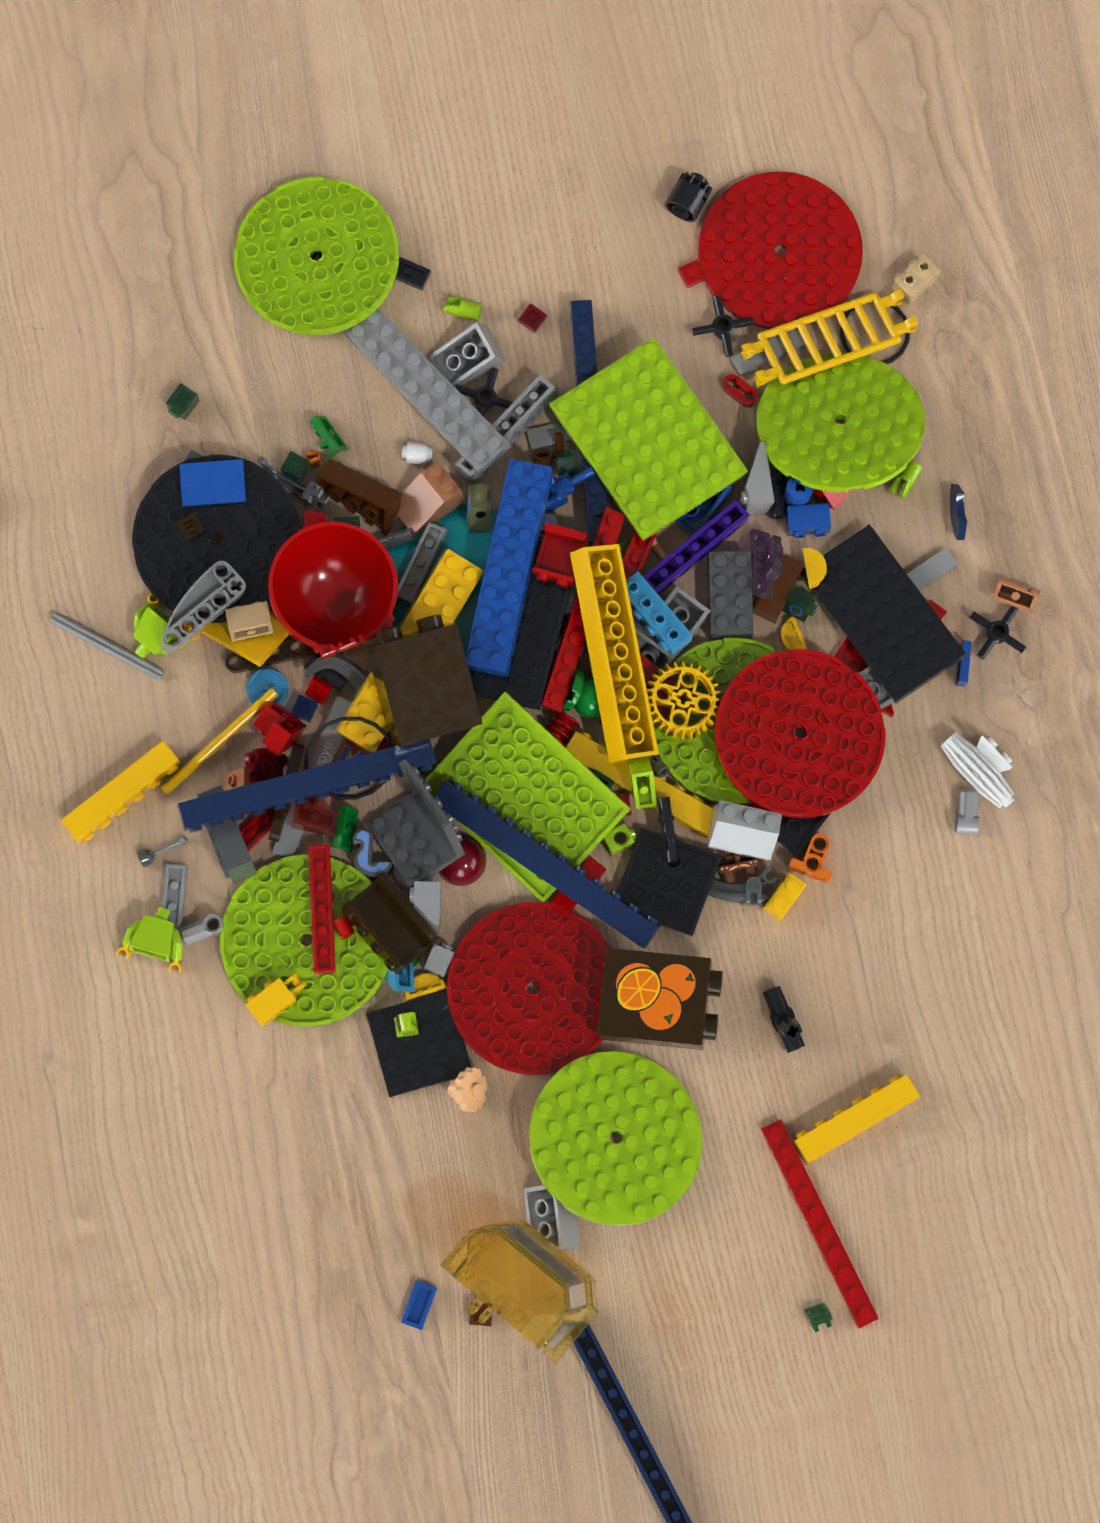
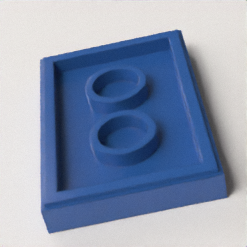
M243 459L179 464L183 507L247 502Z

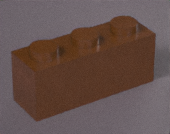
M783 553L779 559L775 557L770 567L773 572L770 577H765L761 585L764 588L762 594H757L753 600V606L755 607L753 613L775 624L805 564Z

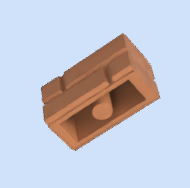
M1001 576L992 599L1032 613L1041 590L1014 580L1010 581L1009 578Z

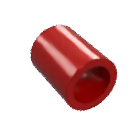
M344 916L333 921L341 939L355 934L351 923Z

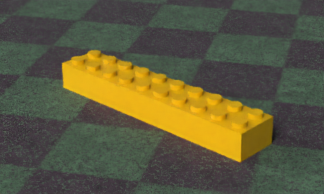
M619 544L583 547L571 552L570 556L609 763L658 755L659 752Z
M450 549L444 550L399 624L402 635L418 631L416 620L428 616L441 614L443 624L453 623L484 571ZM371 670L344 717L365 718L377 723L387 733L386 722ZM341 721L334 731L369 753L375 752L384 738V735L374 726L361 721Z

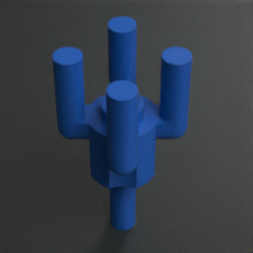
M590 467L573 477H570L568 473L557 478L553 477L545 513L565 505L568 502L566 496L576 492V484L595 475L594 469Z

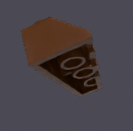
M329 458L316 473V484L332 500L337 503L341 501L352 514L357 512L366 518L365 523L371 527L373 524L382 529L381 534L384 536L388 535L399 512L402 493Z

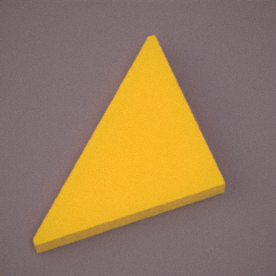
M270 611L274 632L272 634L232 642L227 622L210 623L200 631L203 635L259 667L264 664L289 635L279 623L273 611Z

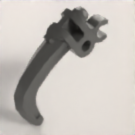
M261 456L258 462L261 466L272 474L283 487L297 495L301 501L316 509L326 506L330 497L325 495L324 490L318 484L309 481L307 486H304L276 471L268 464L267 459Z
M335 654L325 659L319 657L304 671V675L309 677L323 669H334L356 688L354 690V698L370 674L367 670L364 671L353 661L340 654Z
M767 868L762 875L750 877L746 884H728L714 879L709 895L720 900L740 903V905H762L769 901V894L763 892V887L776 884L778 878L775 877L773 880H768L767 875L773 872L772 868Z

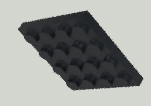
M641 827L618 888V892L623 895L621 899L627 903L631 901L641 908L639 911L644 915L649 913L659 920L657 924L693 937L722 856L676 840L679 861L666 863L662 834Z
M447 991L366 1013L389 1098L454 1080L458 1077L460 1071H465L467 1067H471L464 1039L456 1028L451 1016ZM415 1012L419 1034L397 1038L394 1021L396 1015Z

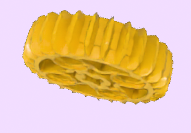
M676 661L672 663V668L665 664V672L659 668L657 670L658 675L653 674L651 676L653 681L649 680L647 682V686L651 689L646 688L649 695L651 715L654 718L653 725L659 724L657 731L664 728V736L672 732V739L677 734H680V740L684 739L685 734H687L689 739H692L693 732L697 737L700 736V729L704 733L707 732L706 724L710 727L714 725L711 719H716V714L714 713L718 710L716 704H719L721 699L716 698L721 694V691L714 690L719 684L711 683L714 676L707 678L708 670L706 669L703 673L700 672L701 665L694 669L693 662L688 667H685V661L681 662L680 667H678ZM678 674L675 686L662 684L668 677ZM682 676H689L692 679V684H685ZM698 680L704 685L708 695L695 692ZM657 691H664L667 699H660L657 696ZM681 696H683L684 701H686L684 704H681V700L679 699ZM698 702H706L708 710L700 709ZM657 706L669 709L667 721L662 717ZM690 714L703 717L698 723L687 726ZM679 716L683 724L676 725L673 722V717Z

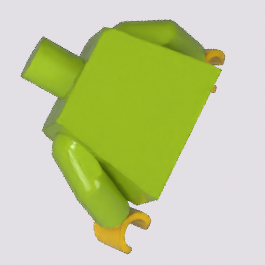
M152 593L148 595V603H144L134 616L133 628L135 632L133 637L140 642L135 653L143 659L146 658L149 652L154 655L169 654L162 650L160 642L170 617L158 608L161 605L159 600L151 601L154 598ZM189 627L187 632L192 631V627ZM198 633L197 635H195V636H194L192 639H190V640H191V641H196V640L199 638L200 633ZM166 638V642L168 644H176V640L174 638Z
M158 907L155 917L145 915L143 919H138L129 926L122 941L123 946L117 950V955H121L122 950H125L127 953L125 959L129 958L132 952L166 962L173 960L169 965V972H172L173 965H177L180 973L183 968L180 962L183 944L180 932L175 929V924L168 921L170 910Z

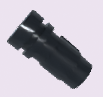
M782 474L770 475L775 501L769 509L770 519L786 518L785 477Z
M314 653L305 664L304 669H307L316 659L321 657L320 653ZM323 669L313 674V676L317 675L334 686L333 688L337 692H340L348 682L343 675L334 669Z

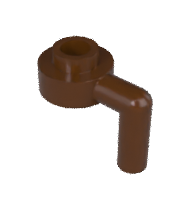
M563 432L555 433L556 450L535 451L532 454V463L550 466L553 464V459L563 456L565 454Z

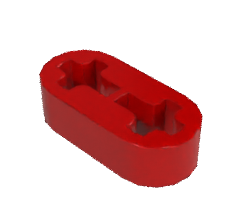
M735 374L727 375L724 378L722 388L726 394L743 407L749 408L756 404L758 394L752 386ZM728 381H729L730 383L733 382V381H735V382H736V384H735L736 388H735V387L728 388V384H729ZM752 394V400H744L745 395Z

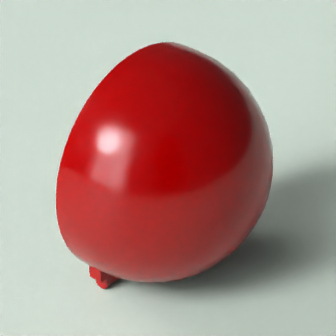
M343 522L316 523L293 534L277 552L270 569L268 582L269 598L273 612L282 627L292 637L312 647L315 654L319 652L322 659L337 654L336 651L342 652L360 646L376 638L375 631L393 627L392 622H395L392 612L398 595L396 568L386 548L366 530Z

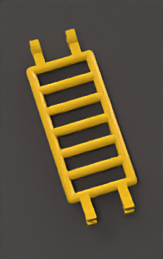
M901 289L883 298H880L879 294L874 292L762 331L757 335L758 342L747 343L741 346L743 350L741 351V356L743 360H746L757 353L765 352L772 368L766 371L760 370L755 372L756 378H754V382L757 387L777 378L781 384H786L899 344L901 342L900 335L915 332L917 330L915 325H918V321L913 316L896 325L892 322L886 308L903 304L902 298H904V294ZM870 302L874 303L891 338L883 341L879 340L862 305ZM855 309L872 345L861 348L843 313L844 311ZM836 315L853 349L852 352L842 355L824 318ZM817 322L834 358L826 361L822 360L805 325ZM798 328L815 365L807 368L803 367L787 334L788 331ZM779 335L796 369L795 372L787 375L784 374L768 338Z

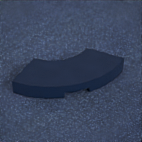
M951 484L950 515L952 528L956 539L964 540L967 528L964 492L958 484Z

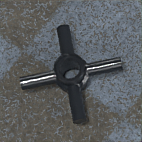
M721 296L713 297L717 317L710 325L692 328V334L696 336L714 333L716 337L722 339L725 357L733 356L729 336L735 328L754 325V319L749 317L732 320L729 315L724 314ZM724 323L728 328L723 330L718 325Z
M494 367L490 370L486 385L481 386L478 390L456 385V389L462 395L475 399V403L478 406L477 411L483 417L485 411L491 409L494 405L508 409L513 403L512 401L497 397L493 387L499 370ZM484 394H487L491 397V399L488 401H483L480 397Z
M1011 606L1001 621L998 620L992 623L975 611L971 614L969 618L986 629L988 638L977 654L980 659H985L994 644L1003 642L1020 653L1025 650V645L1009 635L1008 624L1019 610L1017 607ZM999 628L1003 636H996L993 633V629Z

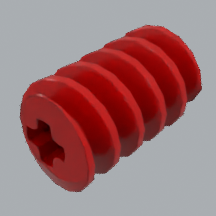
M556 712L557 719L552 718L550 720L552 725L548 724L545 728L565 745L562 738L569 740L570 737L567 732L574 734L575 730L572 726L580 727V724L568 714Z

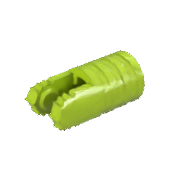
M452 295L447 296V304L445 303L443 306V312L476 322L479 321L483 304Z
M911 460L907 467L896 476L888 493L896 494L901 484H904L900 491V498L905 499L923 468Z

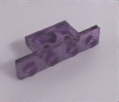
M751 529L753 594L757 597L772 600L774 598L773 582L784 570L781 537L776 535L770 537V534L767 532Z

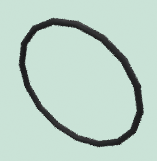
M340 717L326 722L311 735L304 749V769H309L308 750L314 738L327 726L341 721H361L374 726L386 737L389 747L393 746L391 745L389 735L377 723L362 717ZM386 782L379 783L372 790L356 796H339L331 792L328 795L338 800H357L373 794Z

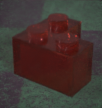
M316 797L308 798V802L295 805L290 828L333 837L338 811L318 807L319 799L316 800Z

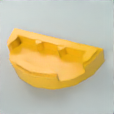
M802 548L809 588L812 589L817 587L826 576L827 564L824 556L819 551L812 548Z
M793 615L782 626L780 633L781 642L787 651L793 649L808 650Z
M421 973L414 977L415 992H405L406 1001L445 990L447 986L444 980L437 975Z

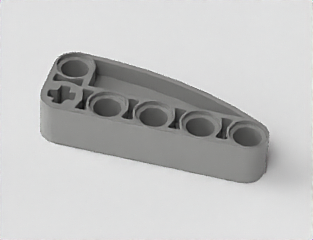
M225 561L216 562L186 592L171 615L160 642L162 650L167 653H174L243 596L246 584L229 563ZM216 570H223L226 576L221 577L217 575ZM232 587H233V588L238 587L239 590H234V591H233V590H231V588H232ZM214 599H222L224 605H217ZM198 612H206L208 618H201ZM182 625H190L192 631L187 632L183 630ZM166 638H174L176 640V644H168L166 642Z

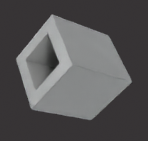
M440 943L439 946L434 944L424 970L444 979L454 956V952L451 951L452 947Z

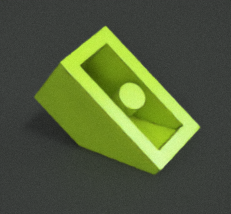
M649 757L627 760L636 810L657 806L654 776Z

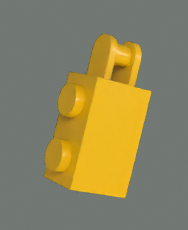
M298 973L292 975L285 982H282L280 978L270 980L264 985L265 990L260 994L255 992L247 999L246 1008L262 1028L297 1001L294 995L307 985L305 982H301L298 978ZM290 983H292L295 987V989L291 992L286 987Z

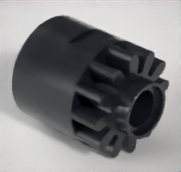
M688 172L682 173L666 200L665 207L674 216L687 222H695L712 192V187L708 186L707 179L701 174L695 172L691 174Z

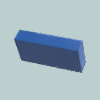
M963 640L960 644L966 653V657L958 662L956 686L965 687L968 683L972 641Z
M416 1280L401 1323L422 1330L437 1288Z

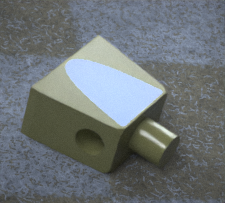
M471 484L468 486L465 500L468 533L489 532L492 514L490 485ZM481 511V518L476 516L477 512Z

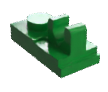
M315 416L310 420L314 432L324 439L319 445L320 449H325L327 446L330 448L329 453L326 454L327 458H333L337 453L349 449L326 416Z
M340 806L337 815V829L330 831V834L335 836L334 842H328L330 847L351 853L359 811L348 806Z

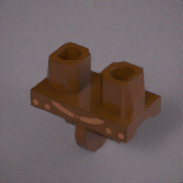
M735 853L725 854L726 861L732 859L733 861L720 863L718 871L722 874L725 883L737 881L735 870L743 869L745 879L756 877V866L759 865L758 859L753 857L740 859L745 856Z

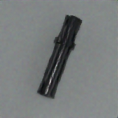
M670 797L657 798L659 810L658 823H660L662 830L666 863L679 861L673 823L675 817L672 816Z

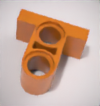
M824 834L814 835L808 844L803 861L792 858L787 869L828 884L833 872L822 869L830 844L827 836ZM814 841H822L824 849H816L813 844ZM807 861H815L817 869H809L806 864Z

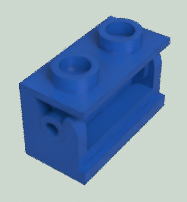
M829 503L787 506V536L803 538L806 535L814 534L815 537H822L830 532Z

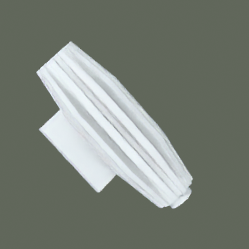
M955 732L941 745L953 766L978 793L998 808L1001 806L1007 808L1014 801L1012 796L1015 793L1000 772L1010 770L1013 767L1011 764L1013 759L1005 751L1001 754L996 749L998 744L991 736L986 738L983 735L976 747Z

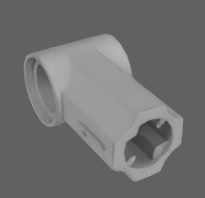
M971 791L960 792L955 833L978 834L979 793Z
M209 914L204 919L183 926L180 929L183 939L188 946L212 936H220L224 923L218 915ZM218 920L219 927L215 930H210V923Z

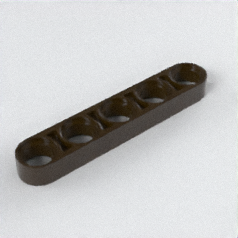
M293 638L284 640L278 648L283 651L280 658L275 659L270 656L261 667L235 652L226 657L225 664L231 673H241L312 656L315 652L312 647ZM295 643L303 645V651L299 654L293 653L291 650L292 645ZM232 658H239L241 660V665L238 668H231L229 666Z
M294 743L286 775L299 771L305 745ZM286 804L287 808L275 811L268 840L279 842L289 804Z

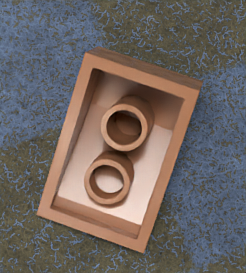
M437 461L421 472L402 492L401 506L397 516L407 529L411 527L414 530L416 536L426 528L428 522L434 524L462 505L465 499L462 490Z

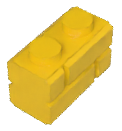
M789 873L762 910L780 922L807 885Z

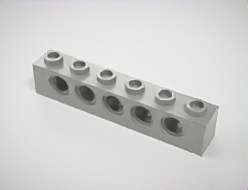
M539 375L492 426L512 446L549 407V404L557 398L555 386ZM463 457L455 465L459 475L469 483L476 484L500 458L480 475Z

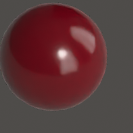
M460 835L462 838L460 844L465 855L438 873L446 882L452 885L466 886L476 882L482 876L486 868L487 858L484 848L477 840L470 836Z

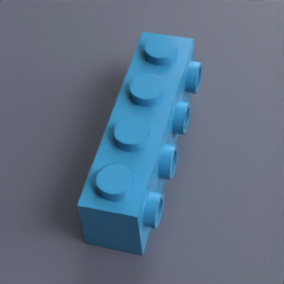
M638 571L626 580L633 616L638 621L642 620L648 634L651 637L655 635L660 641L658 642L660 648L665 653L669 652L673 656L692 641L690 631Z

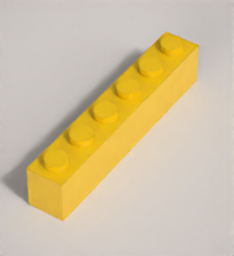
M161 741L61 819V822L78 843L89 841L97 829H103L111 823V818L115 815H122L127 811V806L133 801L135 803L140 801L148 789H155L162 783L161 779L166 775L171 776L177 772L178 766L181 764L165 742Z
M898 1074L888 1080L890 1082L888 1086L884 1088L882 1085L877 1086L870 1091L871 1096L866 1099L861 1096L852 1101L853 1106L846 1110L845 1107H842L833 1113L835 1117L829 1121L823 1118L815 1123L816 1128L809 1132L805 1129L796 1135L797 1140L793 1143L806 1165L918 1099L920 1095L908 1075L906 1074L901 1077Z

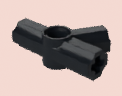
M777 986L763 992L762 994L771 1013L772 1024L776 1032H779L787 1053L804 1047L805 1044L800 1035L802 1032L801 1026L796 1020L792 1008L788 1006L781 987Z

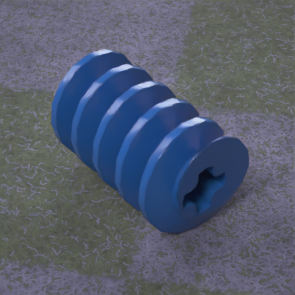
M793 477L790 478L784 491L786 506L807 505L813 488L802 485L801 481Z

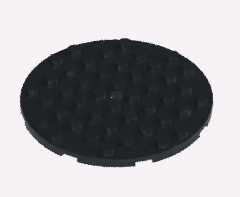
M209 455L192 458L179 464L243 458L230 455ZM243 459L247 502L183 507L179 464L162 474L152 484L150 490L142 499L135 516L132 532L135 563L147 588L170 610H175L191 586L218 561L229 563L246 584L243 596L231 607L250 605L257 601H267L268 606L271 605L268 582L273 560L281 546L293 534L301 530V524L296 507L288 492L272 474L262 467ZM196 512L206 531L187 541L176 522ZM216 533L221 534L223 537L220 545H214L211 541L212 536ZM216 570L217 575L221 577L226 576L223 570ZM232 587L231 590H233V591H234V590H239V588H238V587H236V588H233V587ZM214 599L217 605H224L222 599ZM198 612L201 618H208L206 612ZM223 612L211 623H226V612Z

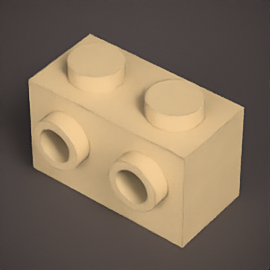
M925 254L920 258L917 256L913 258L905 271L900 270L893 277L892 288L895 291L901 289L904 294L903 299L908 304L936 281L941 273V270Z
M257 601L250 605L233 606L230 609H225L232 642L274 633L267 601Z

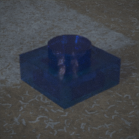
M299 694L291 714L294 717L311 723L319 702Z

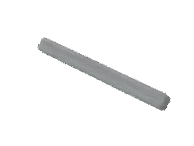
M59 613L53 614L50 620L52 624L156 680H161L164 670Z

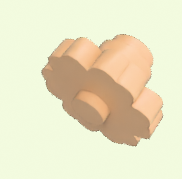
M467 1067L465 1071L459 1072L455 1080L449 1083L448 1093L450 1097L455 1099L457 1104H460L462 1111L474 1113L477 1108H482L483 1103L486 1101V1077L481 1076L480 1069Z

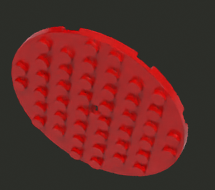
M792 172L760 173L745 178L724 191L713 203L704 219L698 244L699 264L702 268L707 287L713 297L721 296L723 307L738 319L753 317L754 326L771 329L844 303L856 284L863 257L862 238L857 221L842 198L825 184L808 176ZM781 245L785 248L786 253L779 255L775 252V248Z
M793 649L765 655L753 661L737 674L727 687L719 703L715 719L714 737L717 755L725 774L734 787L750 802L764 810L775 812L782 816L813 818L827 815L845 807L867 788L876 775L883 758L886 730L878 699L871 687L858 672L853 671L843 661L831 655L807 649ZM802 728L806 736L798 739L794 734V730Z
M517 903L498 909L485 916L461 940L449 968L447 980L448 1004L451 1016L460 1035L467 1045L485 1061L500 1069L516 1074L544 1075L555 1073L570 1062L591 1054L603 1041L597 1036L605 954L606 948H610L601 933L585 918L574 912H571L566 918L552 907L550 903ZM535 982L540 986V991L537 994L528 992L527 987L530 983Z

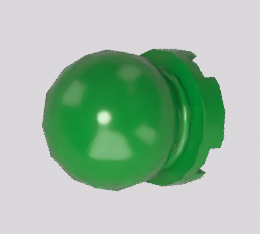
M575 669L563 710L570 711L574 707L576 712L585 718L595 719L601 717L594 678L592 676L584 678V672Z

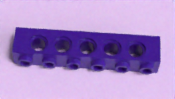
M737 500L733 501L645 574L643 578L660 595L706 557L709 552H712L748 521L750 515Z

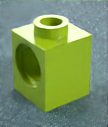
M624 823L612 829L603 839V842L612 857L634 846L636 835L631 827L627 828ZM617 834L625 836L626 841L623 844L615 842L614 837Z

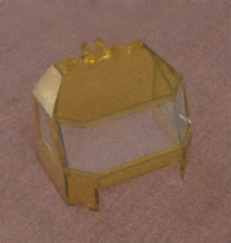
M525 1220L492 1223L477 1229L468 1230L440 1264L459 1283L461 1282L479 1297L469 1307L468 1313L470 1315H474L483 1303L489 1306L480 1315L479 1323L484 1324L496 1312L555 1364L598 1313L596 1280Z

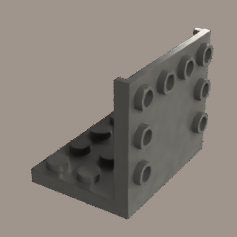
M405 759L398 764L412 793L367 821L366 825L410 888L414 887V881L427 880L464 856L465 853L460 844L462 838L458 833L453 818L448 811L444 813L441 810L443 805L437 796L432 797L429 793L432 789L427 781L421 778L417 767L414 764L410 765Z

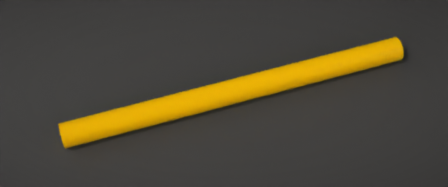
M271 688L164 783L160 787L166 795L171 793L258 715L266 704L278 697L279 695Z

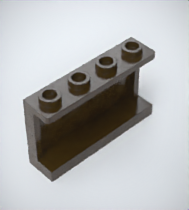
M385 873L377 877L374 883L352 900L345 902L341 908L343 916L349 922H353L357 927L358 934L369 941L373 952L380 955L385 960V966L391 972L394 971L396 975L432 948L439 940L437 934Z

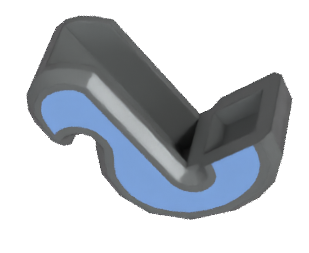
M360 828L353 835L354 847L360 846L354 857L356 869L365 877L377 879L382 873L390 874L393 869V863L372 862L373 833L367 828Z

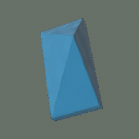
M413 963L397 975L394 971L391 972L387 968L384 979L394 991L415 992Z

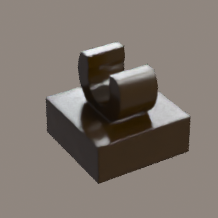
M196 512L176 522L187 541L206 531Z

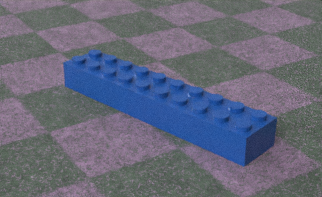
M514 459L509 460L465 656L469 670L504 677L509 676L553 478V470L550 466Z

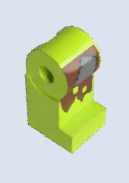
M415 1012L396 1015L394 1021L397 1038L419 1034Z

